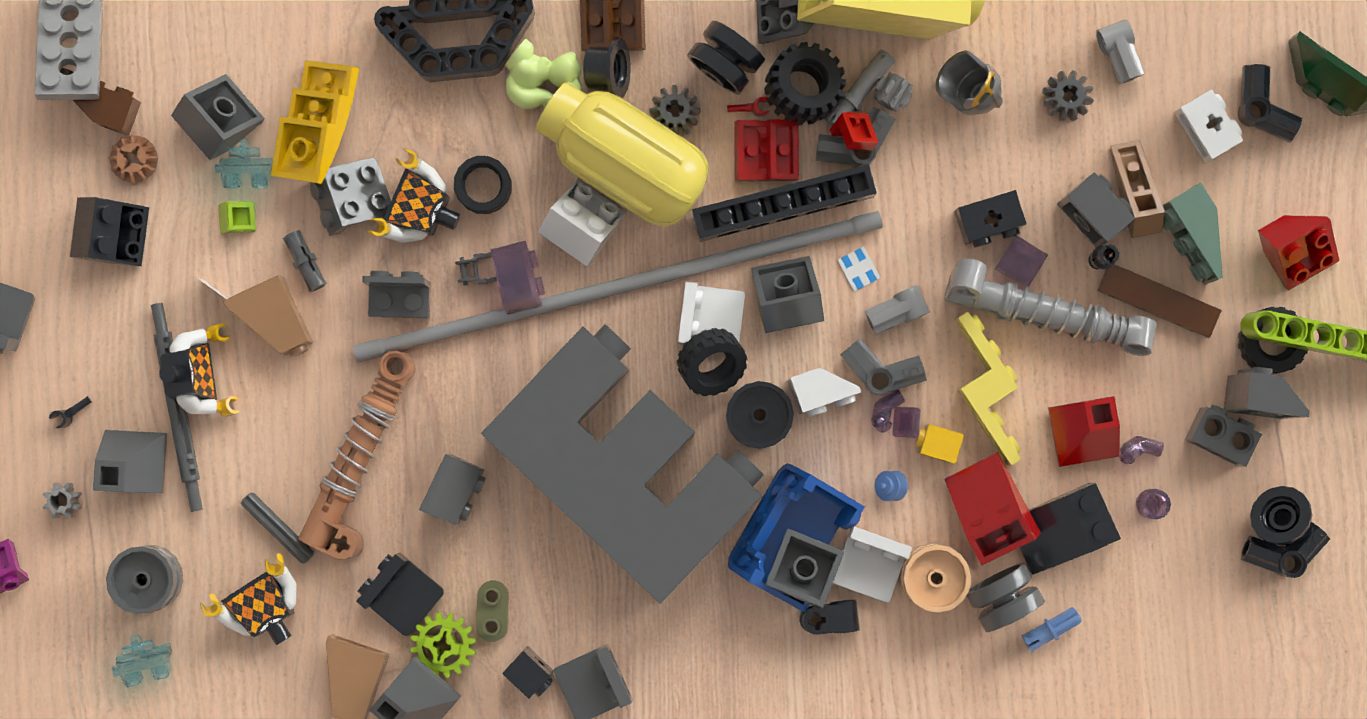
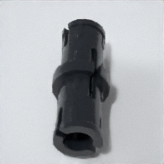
M1111 244L1096 247L1089 255V265L1096 270L1112 267L1119 258L1118 248Z

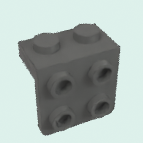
M374 158L331 167L328 169L322 184L310 182L311 195L317 200L321 211L320 220L322 225L327 228L329 236L340 234L351 225L370 221V218L384 217L391 202L378 162Z
M1 282L0 354H3L4 350L17 351L35 301V296L30 292Z

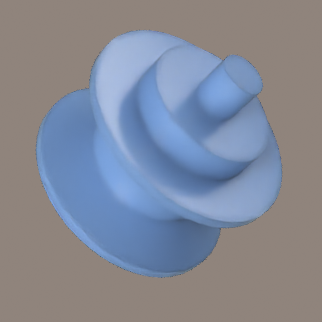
M883 471L875 480V492L883 501H899L907 493V479L899 471Z

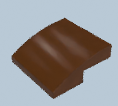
M580 0L581 51L586 52L590 47H609L612 40L616 38L625 40L629 51L646 50L644 0Z

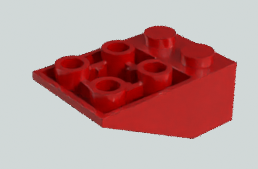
M998 452L944 479L967 540L981 566L1036 540L1041 534Z

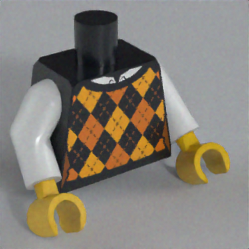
M403 148L404 151L408 152L409 159L403 162L396 158V162L405 167L403 175L384 218H370L371 221L378 223V230L376 232L367 230V233L370 236L383 235L385 238L407 243L423 240L427 235L433 236L438 225L454 230L458 224L460 213L446 208L450 199L446 194V184L433 167L417 158L414 151Z
M225 323L212 324L207 328V331L199 329L179 334L170 345V351L160 356L161 368L159 376L164 382L165 395L167 398L176 400L189 414H215L218 411L220 415L228 417L239 412V410H232L229 407V403L239 400L236 396H230L216 402L217 394L210 346L207 340L212 342L228 340L230 336L220 337L218 334L220 327L227 326Z
M280 553L276 554L278 564L275 565L269 563L266 558V572L221 600L223 605H220L215 594H209V598L214 604L207 607L200 602L203 614L209 617L213 616L227 628L244 636L251 635L252 637H257L267 631L276 645L291 637L292 635L283 623V620L294 614L293 608L297 603V583L287 567L284 566L283 555Z

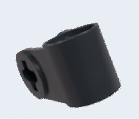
M834 601L824 604L823 609L814 605L808 606L805 613L801 612L799 616L800 625L805 631L816 635L860 631L857 601ZM814 612L817 616L821 617V621L816 623V628L808 623V619L813 618Z

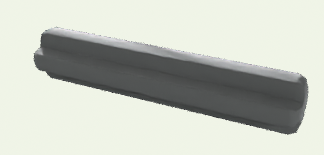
M249 493L242 500L241 505L300 563L304 564L312 558L314 551L307 544L298 539L299 536L255 493Z

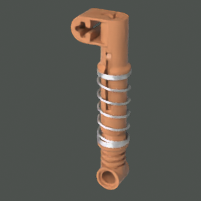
M389 351L381 358L378 371L380 378L376 377L374 381L377 384H372L371 386L374 391H369L367 395L362 396L360 403H358V407L364 414L363 416L357 415V417L350 419L353 424L351 430L343 434L346 439L343 446L336 448L338 452L337 459L329 463L331 471L328 476L322 477L323 479L319 485L321 492L298 537L303 543L339 560L354 558L363 549V538L360 533L340 523V520L348 503L353 502L355 497H357L358 492L355 488L361 487L358 482L363 472L368 473V470L365 468L369 459L375 458V455L372 453L377 443H383L380 437L384 428H390L383 421H393V418H395L396 403L393 401L394 399H399L397 393L401 394L403 391L400 387H405L407 381L415 373V362L406 353ZM396 359H401L404 368L400 374L395 375L392 372V363ZM336 528L339 530L335 538L347 539L346 543L350 545L349 549L343 550L344 545L340 542L332 543L330 548L328 547Z

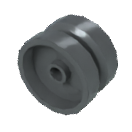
M156 545L132 547L118 554L110 564L106 576L107 591L113 602L124 611L134 614L158 611L170 605L180 594L183 584L182 567L177 557L166 548ZM143 574L147 577L146 584H144L146 579L142 578Z
M1019 563L1002 570L970 588L966 596L973 608L988 606L978 617L985 632H991L1012 624L1044 604L1045 600L1037 587L1030 586L1021 589L1032 578L1025 563Z

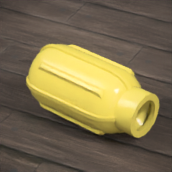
M565 82L552 96L537 122L535 130L556 143L557 155L569 171L654 225L670 226L681 220L693 208L707 182L709 173L708 161L695 145L621 97L610 92L594 91L585 94L573 85Z

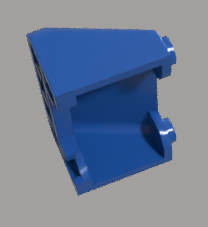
M787 463L777 471L728 558V568L748 582L805 613L811 604L765 586L787 529L789 528L829 545L839 527L847 530L857 525L865 506L813 475Z

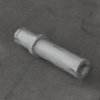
M880 49L879 53L847 92L844 91L841 100L829 115L825 117V121L831 127L842 112H854L861 109L862 101L892 64L896 62L888 52L885 55V50Z

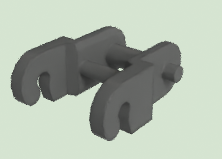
M493 252L473 254L474 258L464 260V257H460V261L455 262L456 265H460L462 279H459L458 283H463L464 286H467L468 282L477 281L479 285L497 282V277L481 279L477 267L478 259L493 257ZM472 263L474 277L468 278L466 264Z

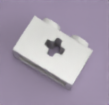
M1212 89L1174 112L1204 163L1243 141L1240 136L1242 135L1241 128L1235 120H1230L1225 112L1226 104L1219 94H1214ZM1214 121L1216 126L1208 129L1206 124Z

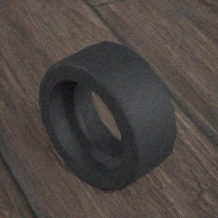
M475 156L467 159L458 167L454 176V191L457 199L467 210L476 214H491L500 210L508 202L512 193V180L507 169L499 160L490 156ZM478 168L493 170L499 176L501 182L498 195L486 203L472 200L465 189V181L468 175Z

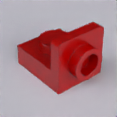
M842 112L830 128L832 136H843L847 149L874 150L879 143L870 118L865 113Z

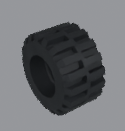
M801 42L798 47L796 44H793L786 51L783 50L766 75L765 82L767 85L764 88L765 95H770L767 102L769 106L775 105L774 113L777 116L782 113L785 115L784 120L789 123L792 119H795L796 125H803L805 121L810 125L814 124L818 119L820 121L824 119L837 105L843 96L844 91L842 90L846 86V79H842L845 71L843 67L838 68L837 65L840 60L837 56L832 58L829 55L831 50L827 47L823 51L819 49L820 44L813 43L811 47H808V42ZM793 72H805L811 75L818 84L819 95L805 96L799 93L791 83L790 74Z

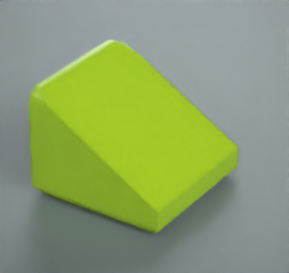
M225 201L218 205L221 234L256 231L254 201Z

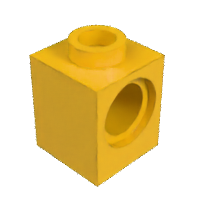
M926 424L925 429H919L915 440V446L919 447L917 453L956 464L964 434Z

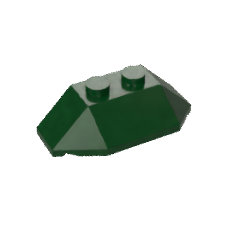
M1301 31L1292 36L1288 43L1296 83L1303 87L1302 91L1313 99L1319 98L1328 104L1327 108L1338 116L1344 115L1348 117L1367 113V77Z

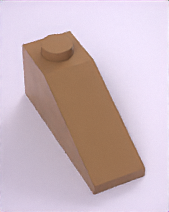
M1136 140L1111 145L1110 151L1120 198L1125 199L1133 209L1131 214L1135 217L1128 224L1131 237L1137 238L1162 233L1165 211L1141 141Z

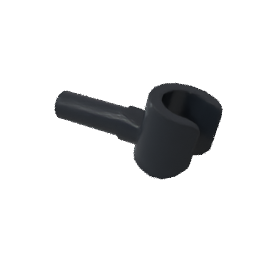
M87 396L67 410L53 411L49 415V419H54L61 415L63 422L56 428L67 427L72 423V416L92 403V401Z

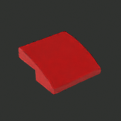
M784 119L734 121L735 181L799 180V125H796V120H791L790 123Z

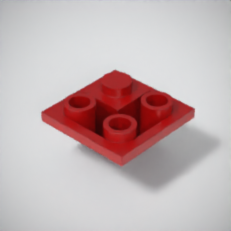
M1283 215L1258 230L1263 252L1288 291L1340 261L1331 220L1327 216Z
M1114 396L1048 407L1059 467L1119 457L1120 424Z

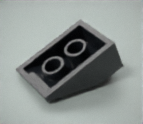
M1087 483L1029 509L1041 534L1036 540L1019 548L1031 574L1034 575L1120 540L1121 537L1097 484Z

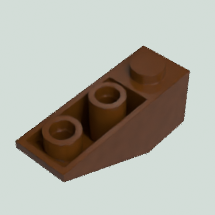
M61 68L60 73L63 75H70L74 73L73 71L65 68ZM100 81L99 99L73 100L94 123L127 136L130 135L141 104L140 101L133 97L134 92L116 86L115 91L104 88L106 83Z

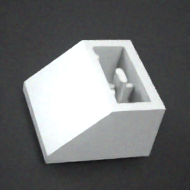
M577 179L550 208L538 233L585 266H588L604 247L625 217L626 212L593 190L589 185Z
M822 368L791 377L788 380L799 414L806 412L808 418L827 411L825 405L835 402L836 407L856 401L854 395L861 393L859 386Z

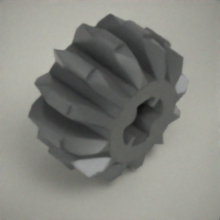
M1073 70L1068 78L1064 71H1060L1057 74V79L1050 77L1047 80L1050 87L1042 89V94L1049 97L1042 102L1043 106L1052 105L1053 108L1048 112L1050 116H1053L1057 111L1060 112L1059 121L1061 122L1066 119L1067 114L1072 122L1078 119V113L1084 116L1088 112L1085 105H1091L1094 101L1091 97L1086 96L1093 91V87H1083L1087 78L1083 76L1076 80L1077 73ZM1067 91H1070L1073 95L1066 102L1062 97Z
M672 85V94L670 95L665 88L660 89L661 96L664 99L655 96L652 98V102L658 107L650 108V115L658 116L655 120L661 124L664 123V126L667 128H673V132L678 134V128L680 127L685 134L690 133L687 122L696 126L698 120L692 115L701 113L700 107L692 106L698 101L697 96H691L686 99L689 89L685 87L681 94H677V85ZM671 105H678V109L683 110V113L679 112V117H672V113L667 112V109L671 110Z

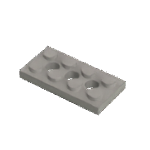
M39 0L35 96L37 100L99 99L103 0ZM75 11L78 13V17L73 21L62 19L66 12ZM67 38L78 40L76 45L71 48L61 46L62 42ZM65 65L76 66L75 72L70 75L60 73L61 68Z

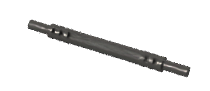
M156 303L151 305L156 334L153 336L161 368L160 356L170 351L173 336L172 332H168L163 303ZM165 395L181 480L186 485L190 511L203 510L197 481L200 480L188 414L176 400L167 398Z

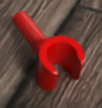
M762 96L753 103L727 105V112L747 111L753 112L757 117H763L770 111L759 110L757 104L759 102L766 103L768 98Z

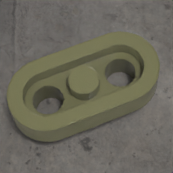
M491 580L484 583L479 588L477 594V631L482 639L489 642L500 640L508 630L509 594L506 586L500 581ZM490 590L498 594V599L495 602H491L487 598V593ZM489 621H494L497 624L495 632L487 630L486 625Z

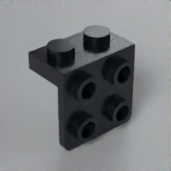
M397 553L393 557L388 554L377 567L381 571L374 580L368 578L357 592L361 596L356 602L364 609L370 607L402 635L409 636L416 629L417 624L421 623L444 595V589L403 554Z

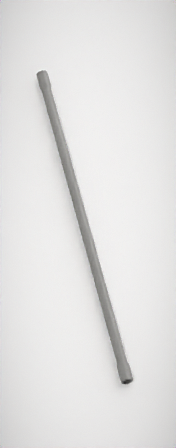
M879 211L855 216L850 220L417 331L353 345L354 354L357 362L382 357L389 351H399L816 243L883 228L882 219Z

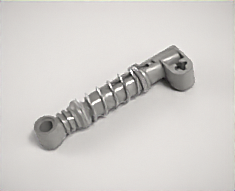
M974 259L958 260L951 272L944 301L994 313L998 319H1003V321L1011 322L1016 319L1022 321L1024 326L1032 323L1038 325L1040 330H1044L1047 327L1054 329L1056 334L1061 332L1070 333L1072 339L1082 332L1084 341H1088V343L1103 342L1105 339L1106 343L1110 344L1112 341V344L1117 346L1120 342V347L1123 351L1132 355L1146 356L1152 352L1157 323L1150 318L1130 316L1125 321V316H1120L1118 319L1117 314H1112L1111 316V313L1106 312L1104 307L1097 306L1096 304L1092 306L1090 303L1087 311H1085V306L1075 304V299L1071 303L1060 300V295L1057 298L1045 296L1044 291H1041V294L1029 292L1028 286L1025 290L1018 289L1017 283L1008 282L1002 285L985 280L987 266Z

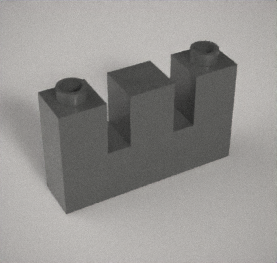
M606 324L594 336L582 326L481 434L661 604L762 497L753 486L764 474L739 450L727 461L717 453L666 506L645 485L690 439L695 431L656 394L649 390L601 442L589 433L580 422L629 372V369L620 360L631 348Z

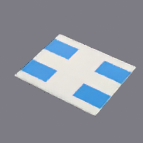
M864 246L838 259L854 292L881 278Z

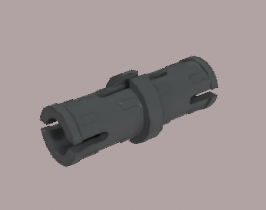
M297 230L286 235L283 241L286 243L295 261L293 266L295 269H299L309 292H314L324 287L327 282L324 280L315 262L317 260L315 254L310 252L301 231Z

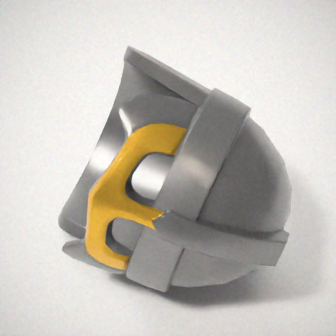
M965 50L956 53L940 69L935 84L936 92L960 112L966 115L985 114L994 107H1001L1003 99L1001 97V78L999 74L989 64L983 63L970 51Z

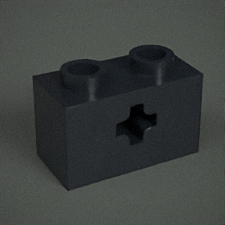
M1016 190L958 207L954 211L964 244L973 243L974 248L992 243L990 237L1002 234L1003 239L1021 234L1019 229L1027 225ZM989 214L991 218L997 217L998 222L994 224V228L990 223L985 224L984 220Z
M529 646L502 673L528 699L534 693L540 697L553 682L550 678L553 669Z

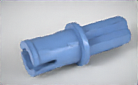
M1071 607L1049 621L1047 618L1044 619L1045 623L1021 636L1032 653L1054 638L1056 641L1059 640V635L1077 626L1082 620L1077 610Z

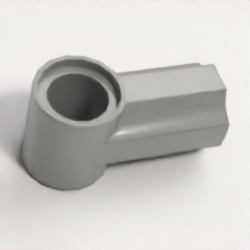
M1126 19L1096 30L1099 47L1104 55H1108L1119 84L1129 82L1145 74L1134 48L1135 38L1133 30Z
M918 285L894 295V298L865 310L868 322L875 334L893 328L904 321L908 323L930 313Z

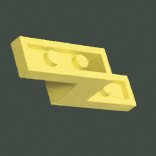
M966 312L955 319V322L987 371L959 388L958 392L1006 465L1012 466L1021 460L1018 454L1021 448L1013 436L1007 437L1001 427L1004 426V422L995 410L991 412L988 407L1016 390L1018 386L1015 382L1018 380V377L1009 365L1004 366L998 356L1001 355V351L992 339L987 341L982 333L985 328L977 315L971 316L969 312Z

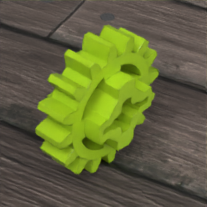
M437 612L436 620H433L428 615L425 617L426 626L417 624L416 628L420 634L411 636V640L417 642V646L410 648V652H418L419 657L417 658L428 668L433 669V672L438 676L440 672H444L445 678H450L451 670L454 669L459 675L462 673L460 664L466 666L471 664L467 656L476 654V650L470 648V644L475 643L477 638L469 637L468 635L473 630L472 626L467 628L462 626L465 621L464 617L455 621L453 612H450L447 618L443 617L442 612ZM442 625L439 634H427L432 627ZM454 629L461 634L463 642H459L453 634ZM446 635V643L451 645V648L446 649L441 655V646L436 645V642L442 640ZM424 647L430 649L434 656L433 661L426 655ZM452 654L461 655L456 662L445 665L448 656Z

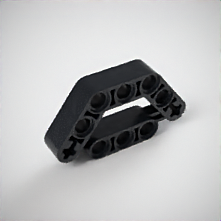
M409 0L408 6H384L375 13L374 23L377 29L420 77L428 82L489 77L499 74L533 21L535 8L532 0H491V3L486 7L477 6V0H462L461 6L456 10L446 8L449 0ZM422 1L432 3L431 9L426 13L417 12V6ZM525 4L527 12L520 11L517 15L515 6L522 7ZM498 15L481 44L433 49L410 24L485 18ZM515 17H516L517 24H518L519 26H516V24L513 22V20L515 19ZM386 18L394 21L400 30L397 34L389 25H386L384 22ZM504 28L513 31L512 37L507 41H501L497 38L499 31ZM415 38L417 45L414 49L406 51L402 48L403 42L406 39ZM487 54H495L497 56V62L491 67H486L482 64V59ZM465 57L467 58V65L463 69L456 70L452 68L454 59ZM427 60L437 61V68L433 72L427 73L423 71V64Z

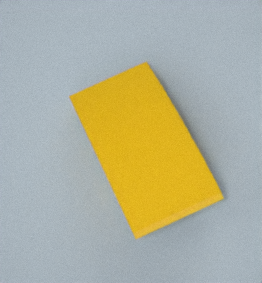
M305 60L300 89L292 88L288 117L280 116L271 176L322 184L335 157L346 127L360 68Z

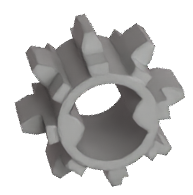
M889 72L886 78L882 76L874 90L877 93L874 99L885 108L897 112L900 107L905 108L911 99L912 93L910 90L912 89V84L899 75Z
M53 483L52 492L43 493L45 498H47V503L43 506V509H51L52 518L54 519L59 518L63 514L66 519L73 518V510L82 509V506L78 503V498H80L82 492L75 493L73 491V483H66L64 487H61L59 483ZM66 495L67 505L59 506L58 497Z

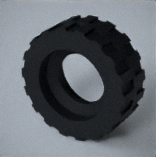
M1268 307L1258 310L1297 316L1296 312L1286 310L1285 307ZM1259 318L1257 321V328L1261 332L1263 328L1262 320ZM1287 324L1285 332L1289 337L1291 334V328ZM1242 331L1238 333V349L1241 350L1243 360H1246L1248 362L1247 365L1251 368L1273 369L1272 374L1283 373L1296 368V365L1301 364L1304 356L1308 354V350L1287 346L1283 353L1269 355L1262 350L1258 340L1247 338Z
M712 328L711 330H703L701 333L693 335L688 342H685L682 350L678 353L677 366L679 367L678 372L695 394L715 396L718 393L728 391L730 387H734L737 384V381L744 375L743 372L747 368L746 361L748 359L745 350L734 334L729 333L723 328ZM718 352L725 354V359L715 369L708 372L699 371L700 364L710 355Z

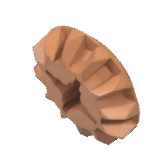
M137 135L121 137L115 145H112V151L108 157L114 174L119 179L129 183H139L148 179L154 173L158 163V155L154 145L146 138ZM135 151H138L136 157L140 159L143 165L132 163L128 166L129 160L125 158L126 156L123 153L134 154Z

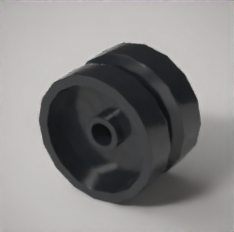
M712 20L703 32L704 39L708 44L696 42L688 52L687 57L711 80L726 90L740 95L749 83L745 72L756 73L764 63L765 58L744 37L728 26Z
M756 381L745 384L734 393L727 405L726 421L729 431L737 441L747 447L762 449L774 446L786 437L792 427L794 412L791 400L781 388L772 383ZM757 409H760V411L764 410L766 414L764 420L758 421L754 418V412Z

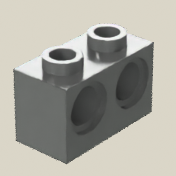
M1211 405L1210 408L1201 407L1185 440L1238 467H1247L1262 436L1261 433L1254 430L1256 425L1241 418L1235 421L1227 417L1228 411L1216 405ZM1209 419L1213 420L1217 425V431L1213 436L1208 435L1205 431V423ZM1236 433H1240L1244 438V444L1239 450L1232 444V438Z

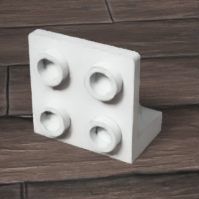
M686 282L678 344L684 345L693 335H697L703 330H711L712 328L726 329L729 333L734 334L739 342L745 293L743 291L698 286V283Z
M852 526L843 548L845 553L833 583L888 603L892 597L905 558H909L912 547Z

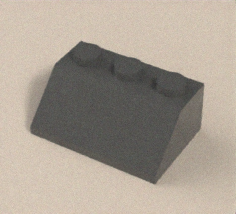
M1253 367V369L1238 370L1236 375L1227 377L1224 409L1230 413L1277 419L1309 417L1310 412L1283 376L1272 375L1273 369Z

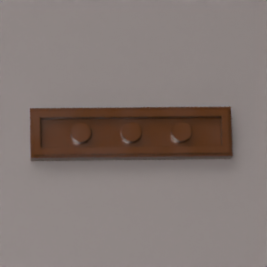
M1115 264L1106 269L1097 289L1098 292L1206 338L1211 337L1222 311Z

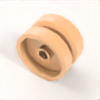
M930 543L918 546L911 551L908 559L905 558L900 571V582L903 592L911 602L926 611L940 613L952 610L963 602L970 590L971 574L969 565L960 553L948 546ZM935 572L941 574V579L936 580V584H933L931 575Z

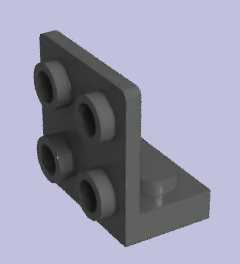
M370 271V276H362V282L369 286L368 316L430 318L431 282L425 279L423 275H420V272L403 271L401 272V277H393V274H389L388 271Z
M608 644L566 662L553 670L574 719H592L618 706L621 708L627 706L633 701Z

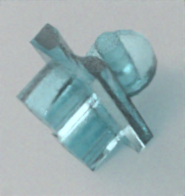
M240 139L239 148H229V157L239 158H221L220 162L215 164V173H221L224 188L241 187V173H251L253 188H267L270 185L273 158H250L260 157V148H250L248 139Z
M139 634L132 635L130 639L131 645L122 647L123 655L116 657V666L112 667L114 677L120 676L127 688L142 683L143 675L141 670L150 668L154 680L167 678L171 672L169 659L172 649L170 643L154 647L153 640L143 642Z

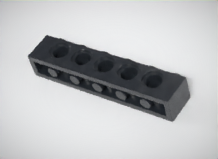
M867 164L692 209V215L699 242L871 199L875 197L877 192L870 165Z

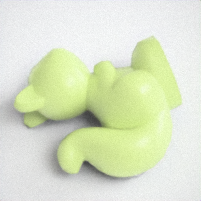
M524 39L505 64L510 70L505 84L507 96L510 101L523 109H534L539 106H543V109H545L553 94L539 87L548 80L558 88L563 83L568 82L580 91L582 89L579 81L581 66L574 52L564 53L550 62L544 56L539 57L535 55L533 44Z

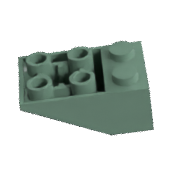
M1200 182L1163 204L1165 211L1163 228L1171 231L1176 239L1173 241L1175 248L1180 255H1186L1191 263L1189 268L1194 278L1206 285L1223 278L1218 211Z

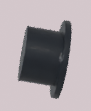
M616 38L612 40L609 47H590L587 49L584 57L583 73L585 84L589 89L609 90L610 93L621 98L625 96L631 73L630 54L625 40Z
M1287 486L1270 488L1262 493L1253 503L1250 513L1251 525L1260 538L1268 543L1287 546L1297 544L1306 537L1313 516L1311 504L1305 495L1297 489Z

